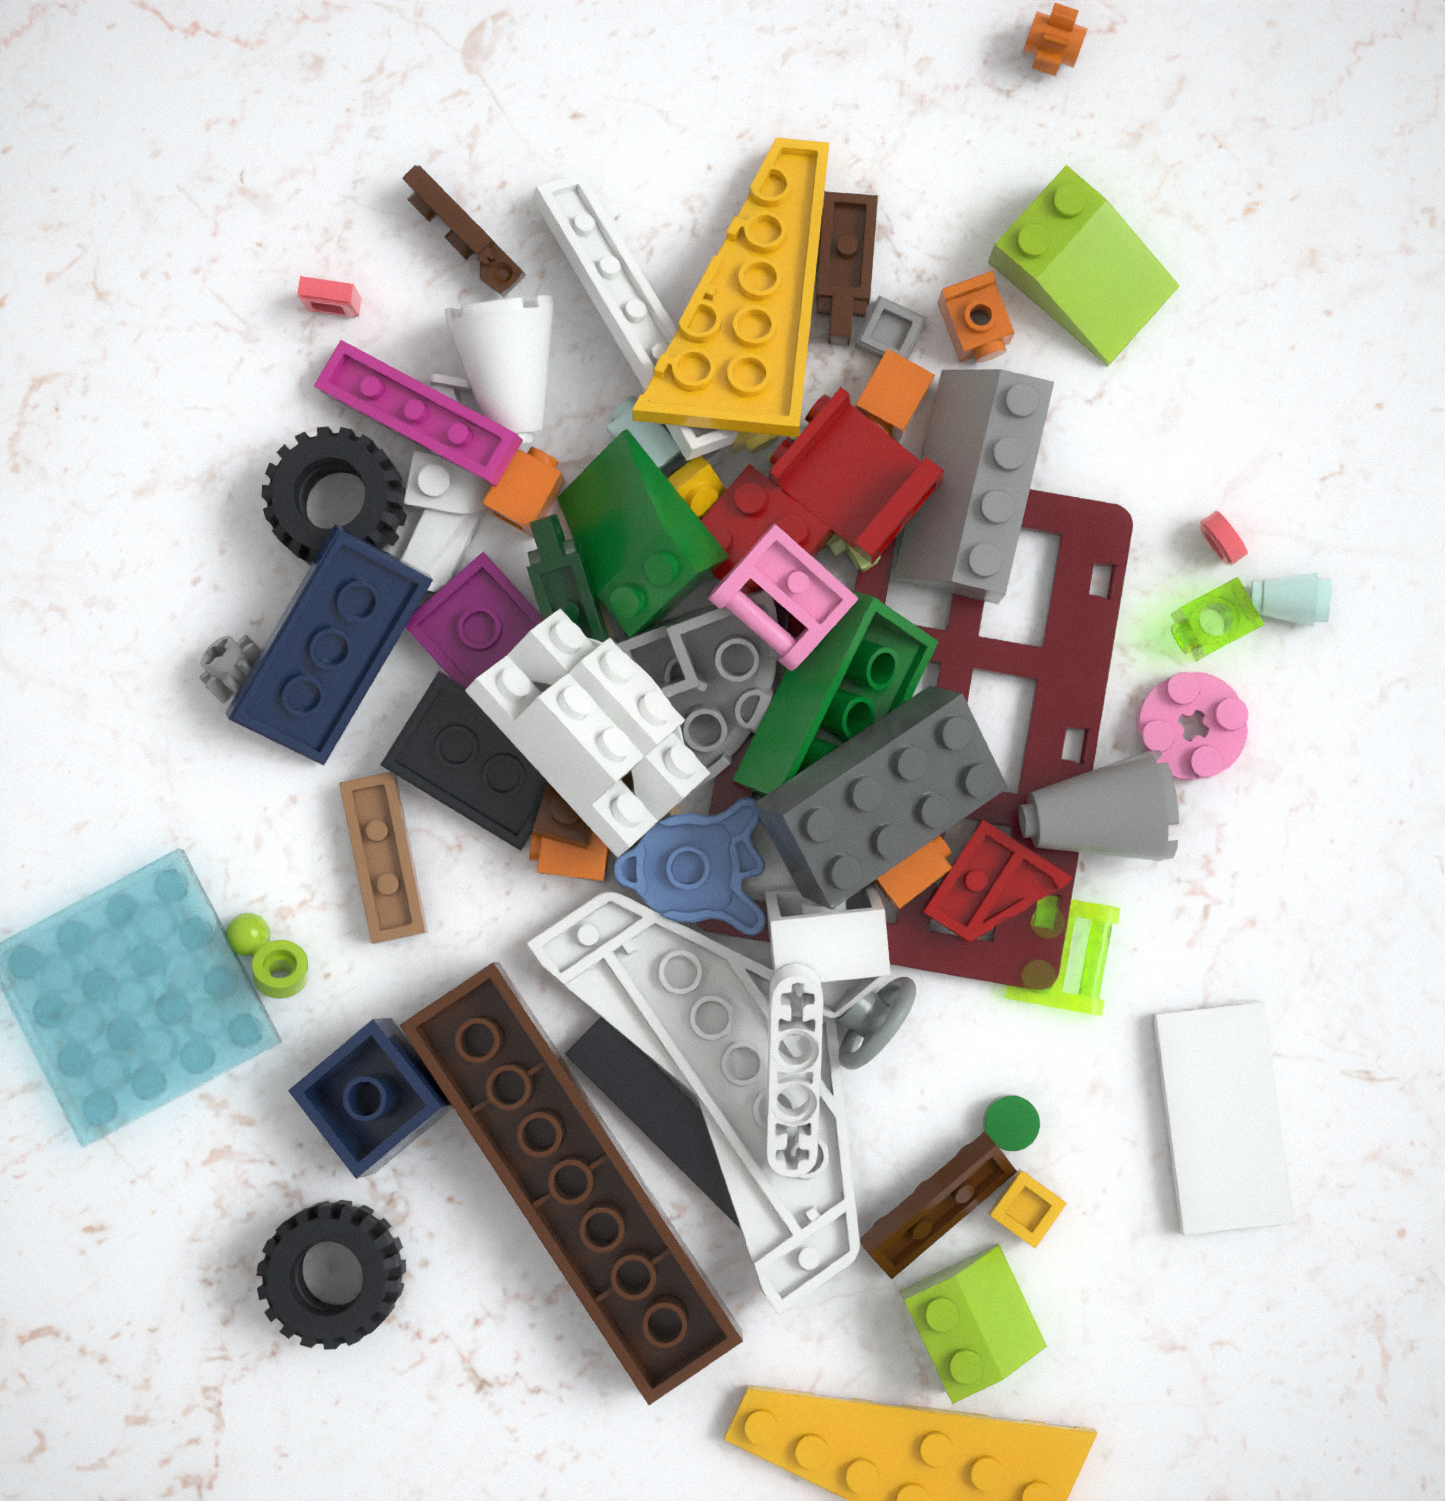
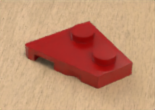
M982 819L952 863V869L945 874L922 913L966 942H972L1003 921L1016 916L1035 902L1068 885L1072 877Z

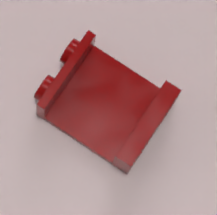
M840 387L832 398L824 394L812 406L805 417L809 425L796 440L792 437H787L778 446L769 460L774 465L769 473L773 483L828 525L834 534L873 565L943 482L944 470L927 456L921 462L850 403L849 393Z

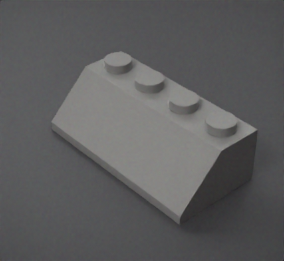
M1002 369L941 371L920 461L922 462L927 456L944 470L943 482L905 526L893 580L990 603H1000L1007 591L1054 381Z

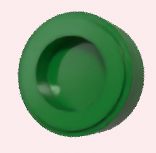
M1003 1095L994 1099L986 1108L983 1116V1128L999 1148L1006 1151H1019L1030 1146L1036 1139L1040 1129V1118L1036 1108L1028 1100L1017 1095Z

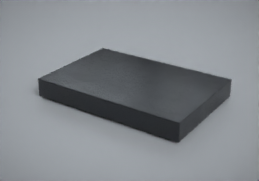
M438 671L380 765L521 851L533 832L548 781L465 691L467 687Z

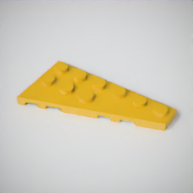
M775 138L749 188V195L738 216H734L726 231L725 241L717 256H713L678 322V330L665 353L661 354L648 387L643 395L640 394L634 405L632 421L799 437L829 151L828 142Z
M747 1385L724 1434V1440L849 1501H1067L1098 1432L1095 1428L1078 1426L1071 1428L1048 1425L1045 1422L1016 1421L992 1418L984 1414L904 1404L897 1406L873 1403L871 1400L842 1399L818 1396L809 1392Z

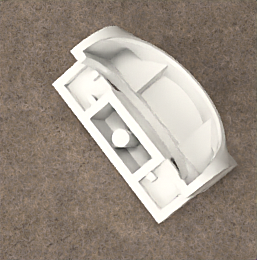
M561 609L530 630L507 656L477 677L465 690L617 858L710 774L695 754L684 745L680 725L685 719L671 705L654 680L637 663L630 659L611 638H608L603 643L587 638L581 629ZM532 682L546 683L552 686L541 693ZM630 770H632L634 794L621 780Z

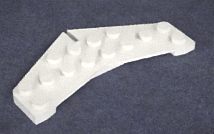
M616 892L599 894L527 943V946L544 970L697 1096L761 1291L778 1315H781L826 1283L856 1259L860 1249L842 1072L839 1062L836 1018L823 1016L819 1135L816 1164L808 1173L794 1178L784 1177L774 1172L768 1164L765 1144L769 999L771 980L775 975L774 970L678 922L662 917L660 913ZM790 999L791 1017H802L801 1006ZM801 1034L788 1035L780 1042L779 1050L788 1057H800L809 1050L811 1042ZM790 1086L779 1093L777 1101L785 1108L795 1109L806 1103L809 1094L802 1087ZM786 1126L787 1146L784 1152L785 1156L793 1157L796 1156V1150L799 1148L796 1127Z

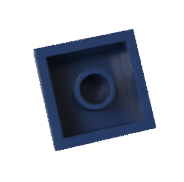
M392 1018L372 1019L288 1090L356 1179L378 1172L453 1109V1106L413 1045Z

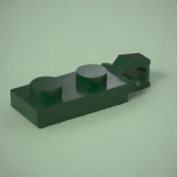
M557 514L530 522L537 549L527 552L530 566L526 568L543 621L561 609L581 629L587 638L595 639L602 643L609 638V634L583 551L580 550L576 538L565 539Z

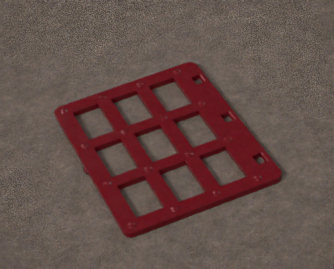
M1030 489L1021 529L1060 536L1042 647L979 636L985 601L952 594L946 630L916 626L939 641L929 661L940 664L936 687L963 693L966 702H968L973 670L1036 681L1017 794L1002 791L964 819L975 821L984 819L988 823L1011 827V838L1070 875L1072 879L1068 885L1049 894V896L1057 895L1052 930L1034 926L1037 901L1016 916L995 926L992 942L979 939L966 942L956 935L929 931L931 918L923 914L922 910L936 890L937 880L898 909L896 924L886 923L889 962L892 965L1032 990H1043L1053 985L1059 976L1079 852L1036 848L1031 837L1024 838L1022 836L1018 811L1020 805L1027 804V797L1030 792L1093 770L1133 531V520L1130 513L1118 504ZM897 536L880 555L881 558L877 564L864 572L858 569L854 591L873 596L885 604ZM1094 565L1112 566L1107 599L1102 596L1089 594ZM790 613V632L796 638L805 630L806 626ZM1066 729L1085 730L1079 764L1075 761L1062 759ZM755 733L750 734L741 748L733 755L731 764L715 777L709 815H716L727 810L738 799L744 797L752 798L753 792L733 781V778ZM943 832V833L940 835L943 840H944V837H945V832ZM752 899L763 910L766 917L763 930L755 936L744 935L732 925L722 920L708 919L696 922L701 929L707 932L770 943L765 901Z

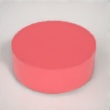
M1214 511L1200 521L1199 528L1203 536L1225 564L1232 566L1248 554L1237 532L1219 511Z

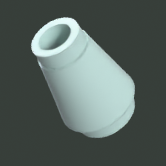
M1317 573L1252 581L1250 613H1258L1314 627L1315 622H1328L1331 602V579L1318 578Z

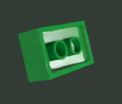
M628 429L622 431L557 497L573 538H576L580 550L583 551L596 596L629 637L663 620L729 558V555Z

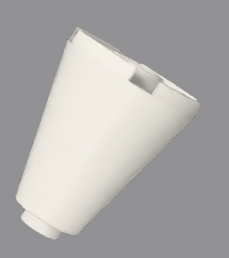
M552 295L537 296L538 307L535 306V300L523 302V298L518 297L461 305V309H445L447 326L481 415L517 433L523 439L521 444L534 442L533 431L544 430L554 310Z

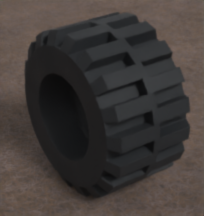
M329 426L318 427L317 436L309 437L304 431L295 436L298 442L295 447L290 450L284 444L276 452L282 459L277 466L269 463L265 472L270 478L269 485H262L261 497L267 502V507L263 508L266 520L273 527L271 531L297 558H301L311 566L332 530L317 527L309 520L307 500L315 484L322 478L334 473L356 475L365 486V500L360 512L352 521L341 527L381 549L388 543L391 546L395 545L399 539L396 533L398 525L404 526L407 517L403 510L406 491L402 487L401 482L403 480L398 470L383 449H379L372 439L364 434L358 437L352 429L340 427L339 433H333Z
M328 1200L303 1209L284 1221L275 1230V1235L267 1240L262 1250L266 1254L264 1260L258 1263L256 1276H262L263 1282L257 1288L259 1300L267 1299L270 1307L264 1313L270 1322L277 1318L282 1323L283 1327L279 1331L288 1339L294 1334L302 1338L300 1345L312 1348L316 1344H323L324 1350L337 1349L344 1343L350 1346L359 1342L364 1336L371 1334L395 1308V1303L401 1296L405 1285L401 1282L402 1275L406 1272V1259L401 1260L399 1251L403 1248L399 1236L395 1239L392 1237L388 1230L392 1226L385 1218L378 1220L372 1215L374 1210L366 1205L358 1208L352 1206V1201L339 1200L336 1203H329ZM320 1242H335L345 1246L356 1256L361 1265L363 1273L361 1291L354 1300L347 1304L333 1305L323 1302L311 1293L305 1283L303 1276L305 1255L310 1248Z

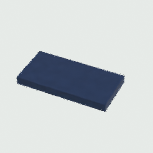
M335 524L225 713L227 718L324 766L427 592L433 578L422 570Z

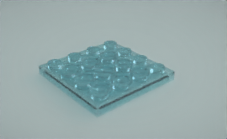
M178 848L0 942V988L81 1148L97 1142L283 1042L238 954L231 947L226 931L184 849Z

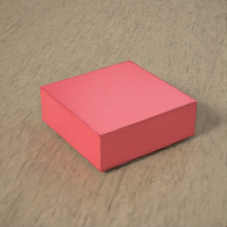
M300 276L297 295L308 311L351 318L359 317L362 298L354 284Z

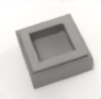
M879 295L856 341L855 348L879 359H882L888 348L908 359L926 323L927 317Z

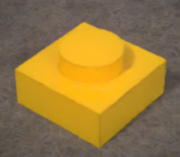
M702 456L691 459L668 478L700 520L726 491L710 463Z
M1019 1168L988 1214L1033 1248H1036L1067 1203Z

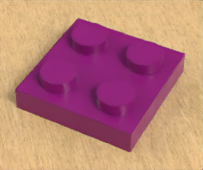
M483 551L415 611L405 628L450 678L468 688L477 677L507 656L530 630L543 622L541 614Z

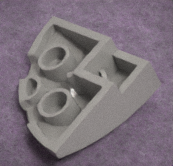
M764 589L746 594L748 598L778 623L772 596ZM714 604L654 624L631 637L626 634L616 638L615 644L654 680L671 705L685 719L680 725L684 745L695 754L697 759L710 772L692 791L696 790L727 768L733 760V755L741 748L750 734L756 733L773 696L772 685L776 672V663L780 655L725 606L719 609Z

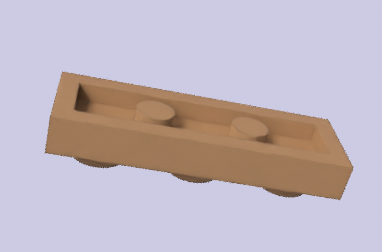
M392 772L339 782L371 944L428 933L396 775Z

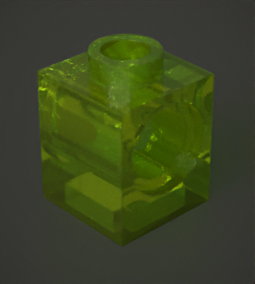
M1239 577L1181 606L1170 614L1175 622L1170 626L1174 640L1184 654L1191 652L1196 662L1264 625ZM1203 609H1212L1221 615L1224 621V629L1221 635H1211L1202 628L1200 615Z

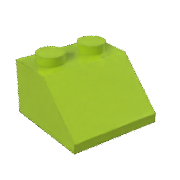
M999 1244L899 1290L952 1404L1004 1380L1047 1347Z

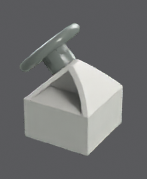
M875 881L832 910L802 897L798 889L765 892L774 974L784 966L796 963L806 965L816 972L820 978L824 998L823 1016L836 1018L848 1028L839 1049L840 1064L848 1070H855L864 1066L877 1056L894 1037L907 1018L916 997V985L908 977H899L890 981L877 993L872 991L891 975L885 909ZM795 983L792 984L791 992L787 994L791 1000L801 1006V996L806 992L804 991L803 984ZM864 1038L861 1047L858 1048L860 1041Z

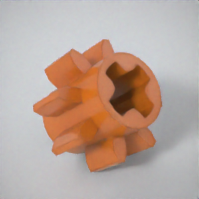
M1054 3L1051 15L1039 11L1036 12L1023 51L1036 55L1032 66L1033 69L1056 76L1060 63L1074 68L1088 29L1075 24L1079 10Z

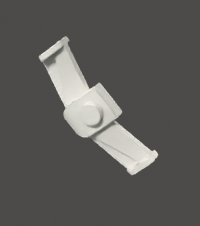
M430 373L432 389L481 414L468 379ZM414 451L403 504L407 508L424 510L401 560L429 574L433 581L426 593L436 594L453 578L481 516L486 511L482 502L492 485L437 455Z

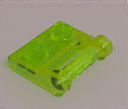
M1047 895L1038 901L1037 909L1031 917V927L1037 936L1044 939H1052L1063 931L1065 920L1061 911L1058 910L1061 897ZM1071 899L1060 972L1057 980L1055 981V972L1049 963L1042 960L1030 961L1024 966L1021 973V979L1026 988L1006 985L1004 998L1102 1016L1105 1000L1100 999L1110 937L1113 924H1119L1121 908ZM1076 917L1091 920L1078 995L1063 992Z

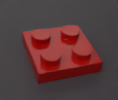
M751 464L747 465L701 519V522L729 555V558L711 574L719 582L736 566L773 523L779 526L813 558L834 535L828 525ZM750 578L740 590L746 595L763 590V588Z

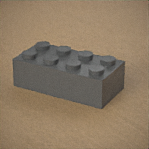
M928 686L754 803V806L801 896L832 910L1000 794L1008 786L963 693Z

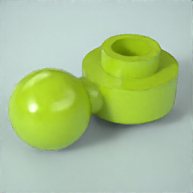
M242 913L230 921L226 929L227 943L235 953L242 956H253V982L262 994L271 998L283 999L296 995L304 988L308 980V959L306 953L299 945L287 940L270 942V929L267 922L255 913ZM277 971H285L289 973V975L284 978H275L272 976V974Z

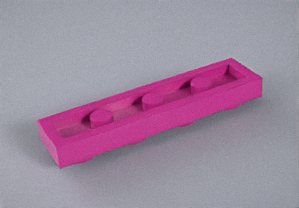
M340 340L314 384V387L321 393L494 487L497 486L523 441L517 433L343 340Z

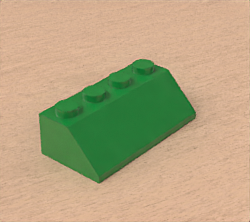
M851 590L859 598L796 669L793 671L786 670L733 781L764 797L912 698L939 641L877 598Z

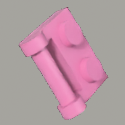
M775 523L767 529L707 597L719 609L725 606L780 655L778 661L789 671H793L804 661L859 599ZM750 578L806 626L805 630L798 637L794 638L740 590Z

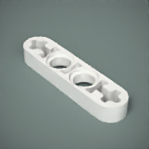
M797 963L786 965L776 972L771 980L769 999L765 1144L770 1167L777 1174L789 1178L799 1177L808 1173L816 1164L818 1156L824 1002L820 978L816 972L806 965ZM795 983L803 984L804 991L806 992L801 996L802 1017H791V1004L787 993L791 992L792 984ZM791 1034H801L810 1040L811 1045L809 1050L802 1056L788 1057L779 1050V1044L783 1038ZM798 1086L805 1089L809 1097L801 1107L789 1109L783 1107L777 1101L779 1093L787 1087ZM786 1126L796 1127L799 1148L796 1150V1156L793 1157L785 1156L784 1152L787 1146Z

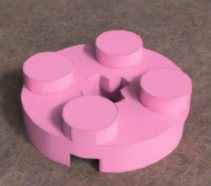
M1180 672L1157 684L1147 693L1138 709L1136 730L1137 734L1139 733L1140 744L1144 749L1143 752L1159 750L1162 755L1156 763H1168L1173 779L1193 781L1211 778L1229 768L1237 760L1246 743L1249 715L1245 703L1239 699L1231 686L1223 680L1202 672ZM1195 712L1202 717L1201 725L1206 730L1203 737L1195 735L1188 741L1182 737L1184 728L1178 724V720L1181 715L1189 718Z

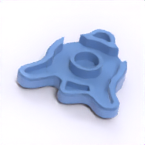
M744 797L738 799L727 810L716 815L704 816L688 813L672 815L659 821L646 832L633 849L624 852L615 860L613 873L616 881L621 886L634 890L650 908L660 913L662 917L672 921L695 923L708 919H717L732 925L744 935L755 936L759 934L766 923L765 913L742 889V883L746 878L757 877L765 869V862L751 841L752 832L761 819L754 806V803L757 801L753 798Z

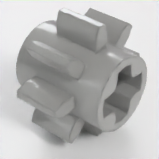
M244 635L238 642L230 636L221 637L213 642L202 655L200 664L206 671L199 676V679L224 704L231 695L235 697L262 650L247 635Z

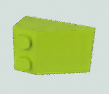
M1067 165L1064 166L994 244L988 263L1107 366L1115 360L1180 286L1110 202Z

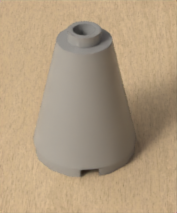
M1159 750L1145 751L1030 792L1027 797V804L1020 805L1018 811L1022 836L1024 838L1031 837L1036 848L1153 861L1172 859L1178 848V840L1168 841V825L1179 824V810L1168 763H1156L1162 755Z

